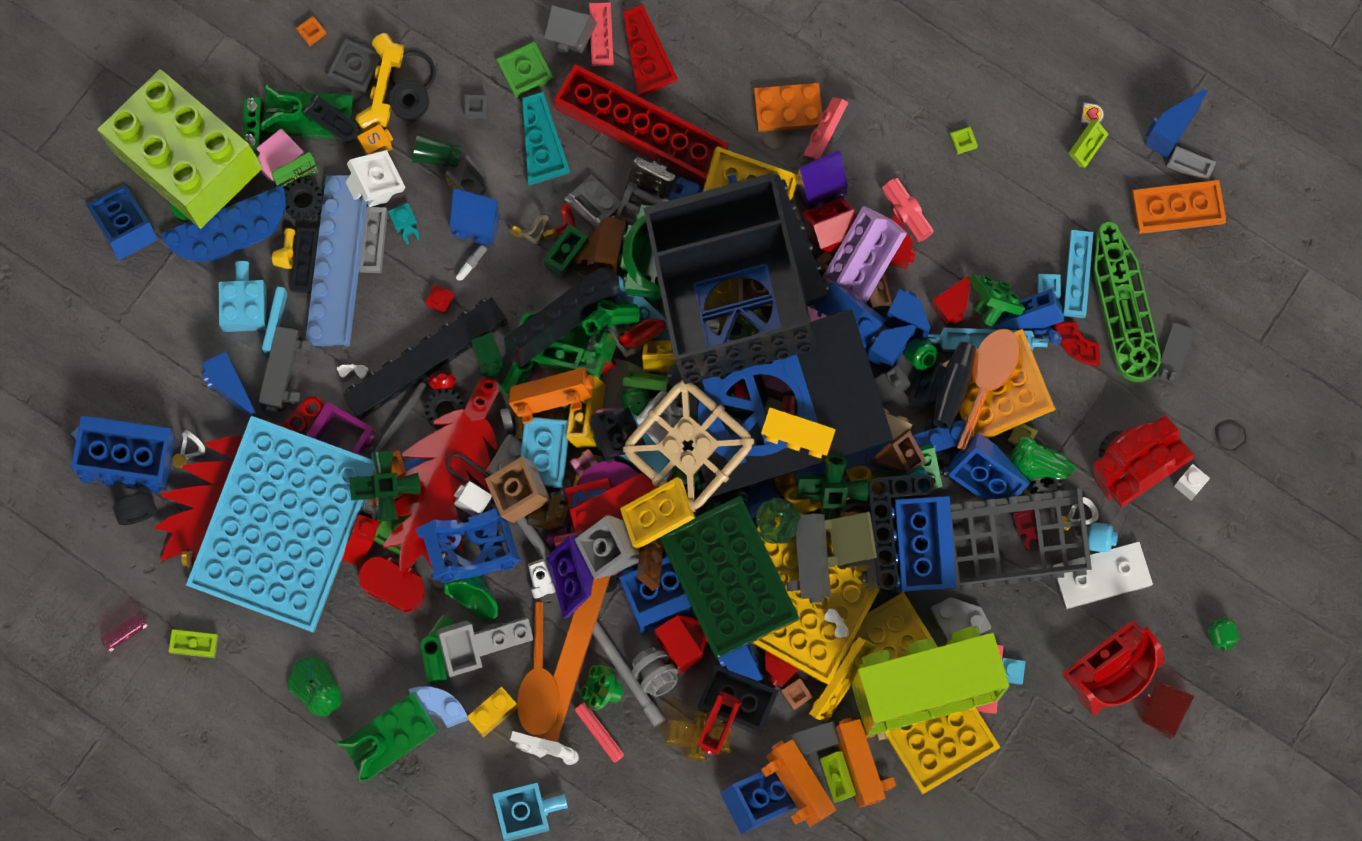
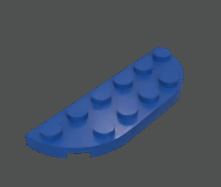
M281 185L223 208L201 229L191 221L160 233L167 247L184 259L193 262H210L264 241L277 230L286 212L285 188Z

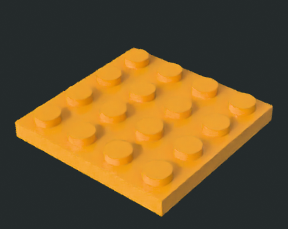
M1023 329L1014 332L1020 346V355L1016 369L1004 385L988 392L970 440L977 433L988 439L1056 410ZM949 361L944 362L941 365L946 367ZM973 374L963 404L959 410L965 424H967L980 390L973 379Z

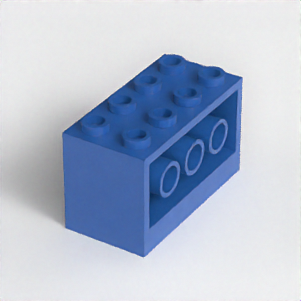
M81 416L71 469L76 477L80 478L79 481L84 483H93L94 480L101 481L106 486L122 484L125 488L137 490L138 487L147 488V491L160 493V490L167 491L176 438L171 428Z
M950 497L891 501L898 583L894 587V592L956 588ZM914 519L918 521L916 526L913 524ZM916 541L920 544V548H918V550L917 547H915ZM918 563L919 565H921L920 572L916 568V565H918Z
M667 554L662 559L660 586L654 591L637 578V570L634 568L622 572V576L619 577L620 589L640 635L660 627L677 615L688 616L694 613ZM671 582L674 584V586H666V583ZM647 591L653 592V595H652V596L645 595V592H647Z

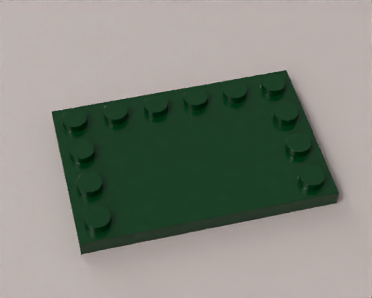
M741 496L703 513L659 537L716 659L800 620Z

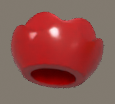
M453 373L449 375L439 374L438 376L430 375V379H428V383L433 390L452 389L456 382Z

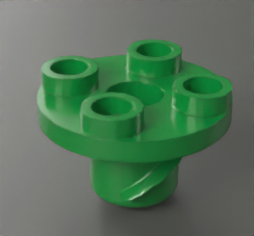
M593 665L589 670L586 684L581 689V699H584L589 709L595 711L604 708L608 702H619L623 696V685L614 678L612 669L605 665Z

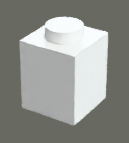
M1192 464L1174 487L1192 501L1210 478Z
M469 481L464 486L460 485L454 496L457 499L454 505L471 516L482 514L492 495Z

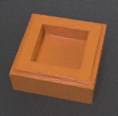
M314 16L296 28L309 47L327 35Z

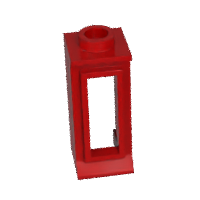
M720 692L697 744L703 752L711 755L714 753L719 754L741 705V699L726 692ZM724 704L731 707L732 711L719 740L708 735L721 705Z

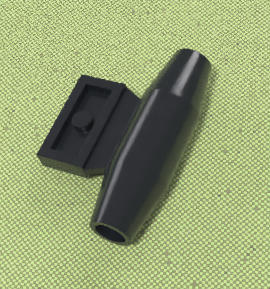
M960 342L946 367L940 363H935L927 370L918 371L908 402L912 406H931L935 403L933 424L939 428L949 429L963 404L973 373L976 351L975 346L970 343Z

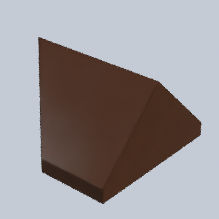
M907 429L869 462L910 475L927 461L911 431Z

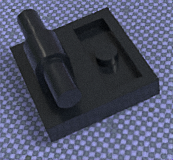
M630 408L595 413L591 417L592 421L589 422L594 434L593 439L598 450L602 451L606 462L611 463L615 460L614 456L626 454L623 452V447H625L627 439L638 426ZM643 437L634 446L646 445Z

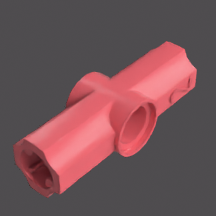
M898 178L887 182L882 187V191L893 206L896 217L902 224L907 226L917 242L924 241L933 234L934 230L923 216L918 201L913 196L910 197Z

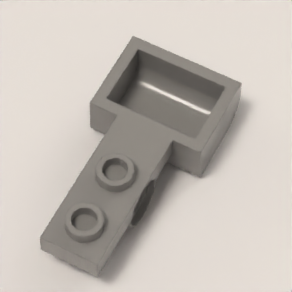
M527 617L504 624L494 623L478 632L473 631L472 624L469 621H462L437 630L449 677L481 668L480 656L533 640Z

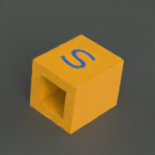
M380 124L357 136L358 142L366 155L393 149L391 145L393 138L389 130H383Z

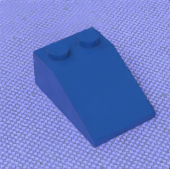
M1203 89L1163 112L1159 119L1155 117L1145 135L1148 138L1145 145L1168 158L1202 104L1208 91Z
M126 184L86 204L118 261L158 240L150 222Z
M454 189L450 219L451 234H454V237L461 240L469 238L475 240L478 244L493 245L501 221L498 201L493 198Z
M832 281L829 285L830 292H828L826 300L816 303L813 309L818 311L817 316L819 317L822 316V313L828 317L852 309L864 348L866 349L873 336L878 333L887 319L835 281Z
M227 352L203 362L204 370L201 371V374L209 389L214 388L220 397L248 418L251 416L258 418Z
M977 433L969 441L966 451L960 450L950 460L948 476L984 501L1018 496L1030 483L996 444L980 433Z
M763 772L757 773L732 784L720 793L741 835L797 808L776 772L765 777Z

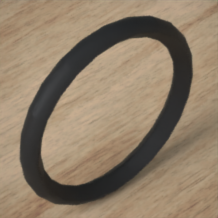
M408 51L403 53V58L415 55L424 58L429 63L431 78L424 86L427 90L434 82L436 76V68L433 61L422 52ZM392 67L390 78L394 86L398 82L395 78V67Z

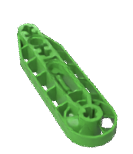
M1106 222L1099 227L1096 234L1093 273L1118 372L1127 380L1143 382L1150 379L1157 372L1161 363L1160 350L1138 260L1115 223ZM1108 252L1116 253L1118 258H1110ZM1127 255H1129L1134 263L1135 270L1129 271L1126 260ZM1098 261H1102L1105 275L1099 277L1097 270ZM1137 275L1140 291H1134L1131 276ZM1107 281L1110 296L1104 298L1100 282ZM1142 296L1145 312H1139L1136 297ZM1127 300H1129V305H1130V309H1131V313H1132V317H1133V321H1134L1135 328H1132V326H1131L1132 319H1131V317H1130ZM1119 301H1121V305L1123 307L1125 315V322L1128 323L1129 329L1125 328V323ZM1108 302H1112L1115 317L1110 319L1105 304ZM1147 317L1150 333H1144L1141 318ZM1111 323H1117L1120 338L1114 339ZM1115 344H1122L1117 351ZM1135 356H1138V359H1142L1141 363H1138V360H1134ZM1148 361L1157 363L1156 368L1147 366ZM1143 370L1144 377H1140L1139 371Z

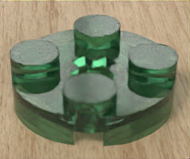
M773 498L770 501L764 502L756 516V524H759L761 531L758 532L761 538L770 544L789 543L797 532L801 514L790 501L783 498ZM775 517L780 518V524L777 527Z

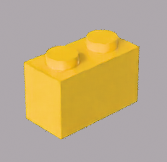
M501 687L470 713L467 719L484 738L513 713L518 706Z

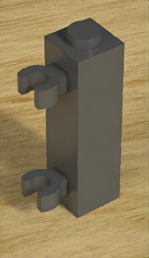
M276 326L259 398V404L261 408H264L263 411L274 414L277 411L283 412L285 402L300 405L302 396L297 392H288L297 352L312 355L313 346L312 342L300 341L301 336L298 330Z
M899 365L875 379L882 405L908 390L910 386L909 380Z
M824 514L794 516L795 526L782 527V536H796L800 581L786 582L787 591H801V599H809L810 603L823 602V598L831 597Z

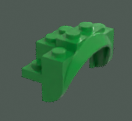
M641 205L640 212L636 215L635 224L628 225V230L623 236V253L619 257V265L627 274L624 276L623 286L630 296L647 297L654 305H662V296L643 209L648 207V205Z
M526 312L522 316L518 327L533 317L535 313ZM580 323L534 357L532 361L538 362L541 368L559 373L584 367L589 375L600 378L605 362H611L617 342L613 335L605 330L593 337L587 335L582 327L583 323Z

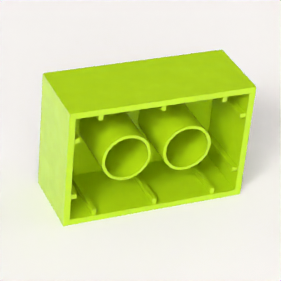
M161 69L97 129L113 154L200 229L263 168L251 146Z
M972 626L953 632L951 634L952 639L947 641L945 646L936 648L934 639L928 638L907 645L908 651L902 654L903 657L891 660L889 650L875 652L862 657L863 664L858 666L859 669L851 686L866 737L999 701L1010 685L994 633L981 636L978 626Z

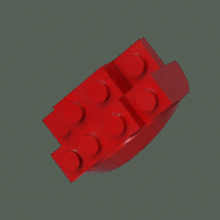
M1164 415L1154 423L1130 427L1116 436L1106 448L1102 458L1093 463L1094 478L1108 500L1113 498L1122 508L1194 459V454L1180 440L1179 429Z
M1132 620L1063 671L1062 677L1077 692L1079 702L1094 716L1104 708L1122 705L1137 697L1148 686L1156 669L1165 663L1163 650L1159 641L1147 626L1142 629Z

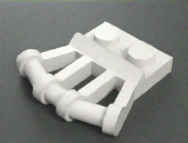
M512 731L510 740L516 744V748L521 749L523 752L535 754L539 758L546 754L562 758L563 762L567 765L575 764L579 759L578 753L570 747H566L558 742Z

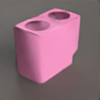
M283 129L277 131L257 147V150L260 152L257 158L263 167L261 169L262 174L274 186L275 182L271 173L305 154Z

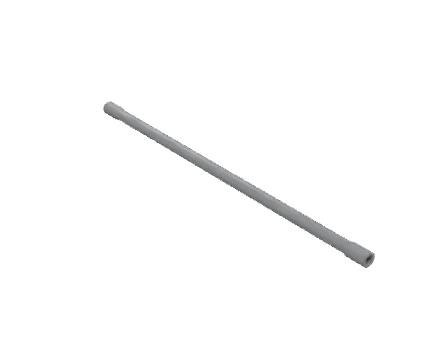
M527 516L516 521L548 567L546 558L551 552L536 529L528 525ZM596 621L592 634L642 706L644 713L653 726H658L666 719L647 693L642 690L641 684L635 679L632 671L599 622Z

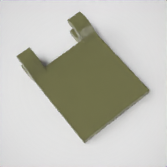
M870 512L825 520V531L830 530L834 554L833 557H828V567L877 558Z

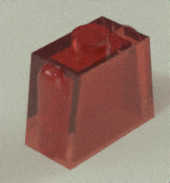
M1160 682L1152 694L1148 692L1142 704L1146 707L1140 719L1144 724L1172 739L1194 696L1164 682Z

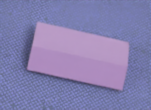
M863 206L825 271L822 280L826 279L828 286L832 281H835L866 304L907 233L893 220Z

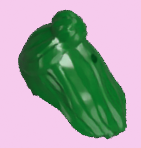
M1029 436L1019 439L1018 445L1011 453V462L1026 479L1033 480L1034 478L1043 477L1065 479L1073 475L1076 469L1075 465L1064 454L1036 444V441Z
M481 576L444 583L445 594L469 609L481 621L497 618L498 605Z
M306 657L294 663L287 680L289 692L296 696L313 715L324 717L337 710L342 703V694L337 682L331 676L326 663L315 657Z

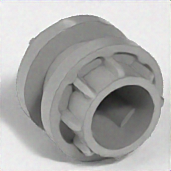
M655 647L642 651L633 659L632 674L635 679H644L641 683V688L645 693H650L657 697L667 693L677 684L678 678L676 675L678 670L673 664L666 665L669 660L666 651H660Z

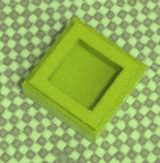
M971 127L949 134L957 155L978 147Z

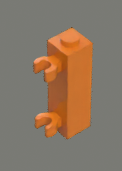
M584 367L512 386L510 388L509 404L518 417H523V424L530 423L533 420L532 414L572 404V411L580 410L582 408L581 401L592 398L595 382Z
M852 718L839 721V725L836 727L840 740L838 747L843 752L856 793L854 797L857 806L861 808L879 803L886 798L884 791L896 786L894 777L880 781L867 738L876 735L866 737L860 719L854 721Z
M793 739L787 743H784L782 740L771 747L773 751L766 756L769 764L762 768L761 771L765 777L776 772L799 810L791 816L794 824L796 825L805 819L808 826L811 827L836 811L835 806Z

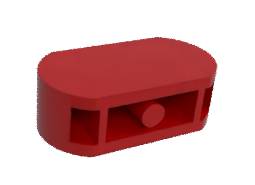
M373 557L367 560L359 572V582L366 594L404 613L415 611L422 605L426 591L421 577L418 576L419 572L409 567L403 573H400L399 562L390 557H386V559Z

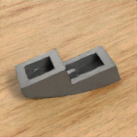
M834 721L787 736L788 741L793 739L803 756L840 744Z

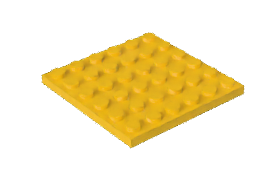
M773 498L757 530L787 591L786 582L800 581L796 536H782V527L795 526L794 516L803 514ZM830 530L826 531L828 557H833ZM879 557L881 562L887 563V561ZM872 559L829 567L831 597L823 598V602L810 603L809 599H801V591H787L800 620L752 643L829 685L880 590L874 583ZM883 574V575H882V577H881V582H882V584L884 583V581H885V579H886V577H887L888 574ZM830 608L836 610L839 616L844 618V624L849 631L847 637H836V623H831L824 619L825 614Z

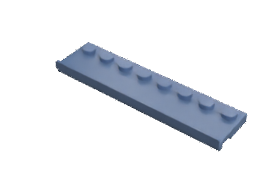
M350 175L326 176L305 340L312 342V346H350L367 201L365 202L362 195L359 199L354 200L346 184V180Z

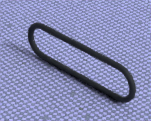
M459 453L451 454L446 460L447 470L465 484L468 481L455 473L449 466V461L453 457L462 458L487 477L490 476L489 473ZM491 498L490 502L495 504V501Z

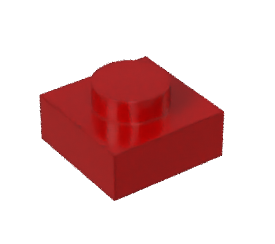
M433 285L425 306L446 315L455 294L442 287Z

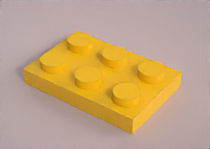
M679 477L620 508L632 546L635 549L647 545L695 518L683 481Z

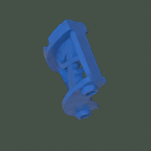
M498 508L468 517L469 522L458 524L457 520H433L416 528L418 537L423 538L434 572L431 574L432 579L447 583L452 580L481 576L501 569L507 571L513 569L516 563L521 562L508 520L501 517ZM500 524L503 536L496 537L497 526ZM481 531L482 536L480 538L476 537L475 532ZM462 535H466L468 540L474 544L484 545L481 553L473 562L460 557L453 551L459 545ZM451 537L454 539V543L448 546L451 541L447 538ZM505 542L509 554L497 557L495 553L502 552L503 547L493 546L495 543ZM444 562L449 563L450 566L446 567Z

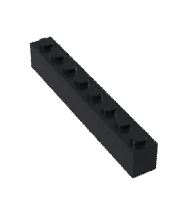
M492 297L480 300L474 309L469 312L467 310L457 316V320L451 324L445 323L438 329L439 332L433 336H425L421 339L419 345L414 348H407L398 359L387 361L378 372L373 371L366 375L364 381L358 385L352 384L345 390L346 393L343 394L345 401L360 421L472 348V339L491 332L493 334L507 325L506 316Z

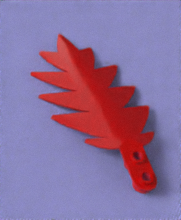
M484 378L480 380L464 410H456L434 420V425L447 426L421 439L401 455L402 458H427L432 460L424 462L397 476V478L419 473L421 487L420 495L407 494L394 502L398 516H411L401 523L383 544V548L401 545L399 556L400 573H403L413 565L422 554L432 568L424 539L418 537L416 528L433 520H457L459 524L458 513L454 505L457 498L454 494L460 485L464 486L466 484L447 470V458L451 454L459 453L486 471L490 465V459L484 439L495 451L498 449L493 429L487 419H485L499 392V384L494 379ZM460 457L450 459L449 466L455 473L468 482H471L469 475L472 476L491 494L485 480L487 478L486 475ZM462 536L456 548L460 553L463 552ZM451 537L448 538V539L452 542V544H453V543H454V539L451 538Z
M310 396L281 425L275 422L270 423L304 434L317 419L324 407V403L319 397ZM312 403L317 405L316 411H311L310 405ZM297 419H300L302 421V426L300 428L295 426V421ZM243 435L206 442V446L234 460ZM233 461L198 462L183 465V469L213 485L193 486L161 493L163 498L193 507V509L173 515L155 526L156 530L173 533L166 544L161 561L178 556L189 549V551H193L191 559L192 565H194Z

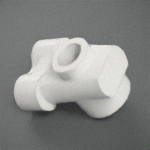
M544 559L529 563L528 567L533 584L530 589L533 598H540L546 594L555 593L553 580ZM538 571L544 572L541 576H536V573Z

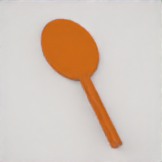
M1000 329L994 331L983 340L976 351L972 374L980 390L957 447L961 451H966L988 392L1004 385L1016 369L1020 355V346L1017 337L1010 330Z
M543 602L534 603V669L524 677L517 698L520 722L528 733L535 736L543 735L549 731L556 720L559 709V690L556 680L548 670L543 669Z

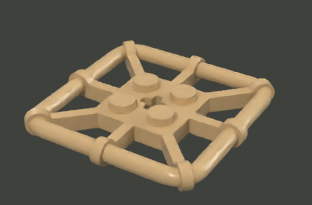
M682 379L681 382L672 387L654 409L648 411V416L627 439L623 452L626 453L628 459L652 480V484L655 487H660L667 483L664 478L676 465L687 475L688 499L692 511L695 512L723 482H727L728 476L751 450L754 439L751 438V435L743 426L724 410L725 407L714 402L695 384H684ZM682 392L683 417L672 427L660 415L678 394ZM689 392L713 412L702 426L690 416ZM719 417L742 439L718 441L707 429ZM655 421L669 432L658 445L634 446ZM685 440H693L692 446L694 449L692 451H684L683 442ZM742 445L722 470L708 459L720 446ZM659 450L670 462L658 474L635 452ZM705 464L717 476L695 499L694 474Z

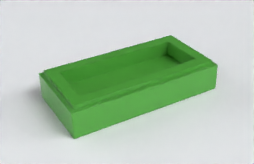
M629 371L623 378V386L667 391L671 386L666 375Z

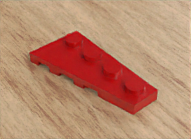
M642 4L623 12L638 97L678 82L675 71L644 5Z
M642 472L569 510L574 532L589 529L607 515L624 521L620 508L655 490L658 486L655 487L652 484V480Z

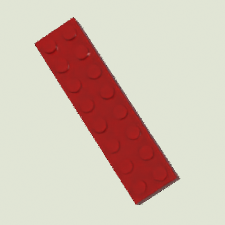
M576 64L554 99L555 110L702 186H705L715 148L720 147L728 150L729 143Z

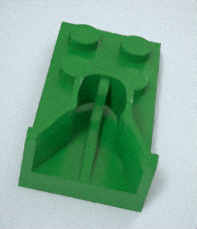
M269 85L264 87L266 97L264 117L261 123L263 134L274 135L277 131L283 129L288 136L336 138L302 114L301 111L305 106L308 107L314 95L319 96L352 120L353 95L274 91L269 88ZM318 108L315 112L319 114L323 109Z
M412 692L346 740L337 741L336 745L344 747L359 771L357 780L360 783L375 777L439 732V729L417 693Z

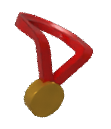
M567 203L561 205L564 223L556 229L545 231L543 233L544 239H554L559 234L564 233L565 230L563 229L568 224L566 212L569 225L575 228L573 214Z

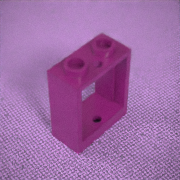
M327 402L306 436L320 440L331 420L336 415L364 431L352 453L364 457V450L366 447L370 448L376 438L373 427Z

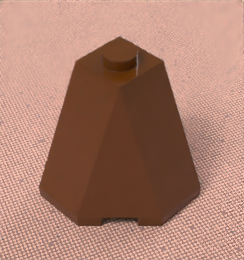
M618 216L604 217L573 259V270L592 273L604 264L617 274L619 257L623 246V236L626 230V221Z

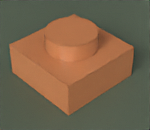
M801 679L781 690L782 695L793 711L813 698Z

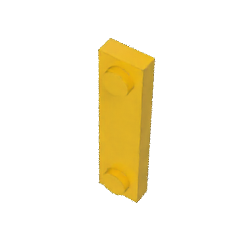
M858 637L851 645L849 653L834 674L830 684L827 685L820 698L815 701L813 709L809 713L810 715L823 722H828L850 688L859 669L858 666L863 664L862 657L873 652L876 647L874 644Z

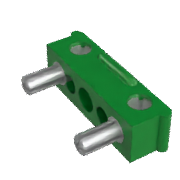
M244 97L242 137L251 146L256 157H258L260 152L257 150V147L261 145V139L263 138L261 130L263 100L261 97Z

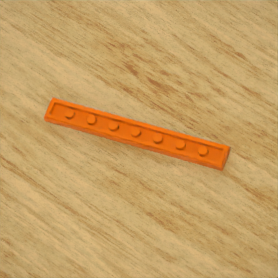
M611 576L593 579L591 596L574 612L554 674L559 690L558 714L549 731L534 737L558 742Z

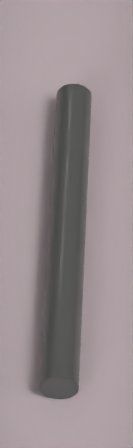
M421 381L419 382L371 453L384 450L427 388L426 384Z

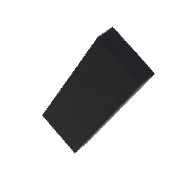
M297 227L290 285L291 292H312L319 228Z

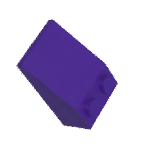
M839 150L799 168L796 191L806 210L819 207L841 197L844 198L847 194L848 185Z
M568 536L546 558L563 618H568L591 596L594 578L575 541L578 536Z

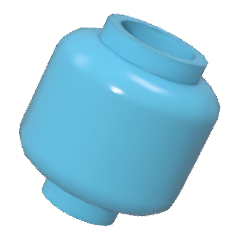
M1093 522L1089 527H1086L1090 551L1109 552L1112 545H1117L1118 532H1114L1111 524Z

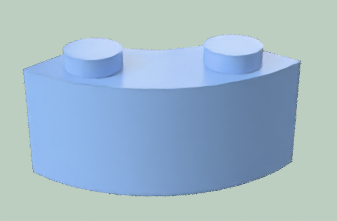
M427 686L409 689L410 694L412 692L417 693L428 713L436 715L443 720L447 728L468 721L467 714L459 701L444 690Z

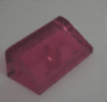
M137 613L104 635L101 641L110 652L138 634L148 625L142 616Z

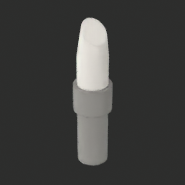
M480 244L472 256H469L456 277L457 280H463L476 267L478 261L487 251L485 246Z

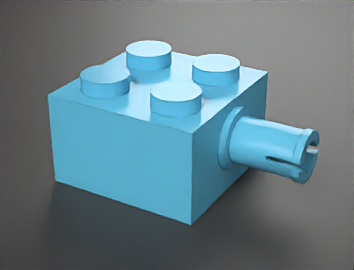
M237 261L235 262L236 281L219 282V325L223 332L266 330L267 287L263 280L249 281V262Z
M538 783L493 794L504 841H512L550 831L546 817L548 813L568 808L565 794L544 800V797H541Z

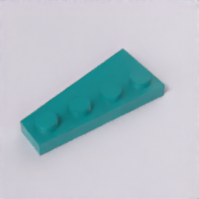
M541 92L522 98L528 185L531 186L569 174L570 169L544 93Z

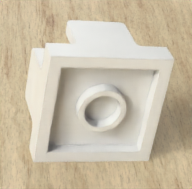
M387 150L350 159L347 163L351 174L346 180V184L354 200L359 199L362 195L365 202L368 201L369 207L387 203L393 194L403 192L405 189Z

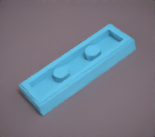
M283 287L276 288L262 346L266 356L270 355L276 326L280 327L288 295Z

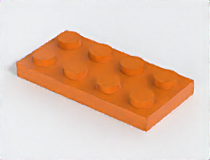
M1219 180L1132 191L1138 234L1226 223Z

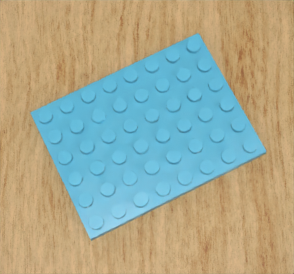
M251 416L186 586L314 633L342 561L357 515H359L364 500L351 501L349 478L373 476L376 471L373 460Z

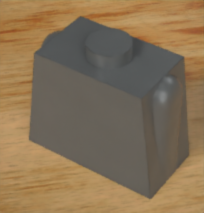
M552 6L544 39L561 52L568 53L569 50L582 54L597 22L590 15Z

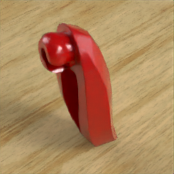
M660 319L643 320L625 330L624 333L621 331L618 334L619 343L625 347L640 346L663 333L668 328L665 321Z

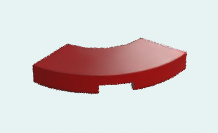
M1060 322L1053 325L1054 330L1061 336L1060 346L1070 357L1086 365L1100 366L1099 343L1091 342L1083 337L1078 330L1077 322Z

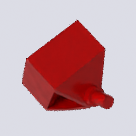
M842 197L802 212L808 236L820 249L836 254L857 217L855 210Z
M677 615L655 629V639L661 649L666 651L670 663L675 665L678 675H681L702 661L705 644L708 640L698 620Z

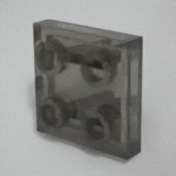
M636 157L632 164L626 188L632 182L637 185V188L661 199H669L676 176L666 171L668 161H664L662 164L659 163L660 157L655 158L651 163Z

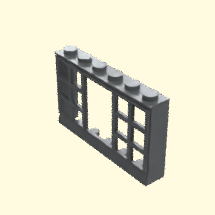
M1081 488L950 505L951 523L952 519L968 518L970 534L954 536L952 524L956 586H960V590L973 589L974 584L983 583V587L997 586L996 581L1005 580L1006 584L1019 583V578L1028 577V582L1042 580L1041 576L1050 575L1051 579L1064 578V573L1073 572V576L1087 575V570H1092ZM1077 504L1079 521L1063 523L1060 506ZM1056 507L1058 524L1041 526L1039 509ZM1034 510L1042 569L1002 574L994 514ZM989 515L991 532L975 534L973 517ZM1080 526L1082 542L1065 544L1063 528ZM1059 528L1061 545L1044 547L1042 530ZM992 536L994 553L977 555L975 538ZM971 539L973 556L957 557L955 541ZM1083 547L1085 564L1068 566L1066 549ZM1061 550L1063 566L1047 568L1045 551ZM995 558L997 574L980 576L978 559ZM973 560L976 577L959 579L957 562Z

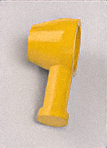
M287 228L284 230V248L273 252L272 262L274 266L293 269V238L295 230Z

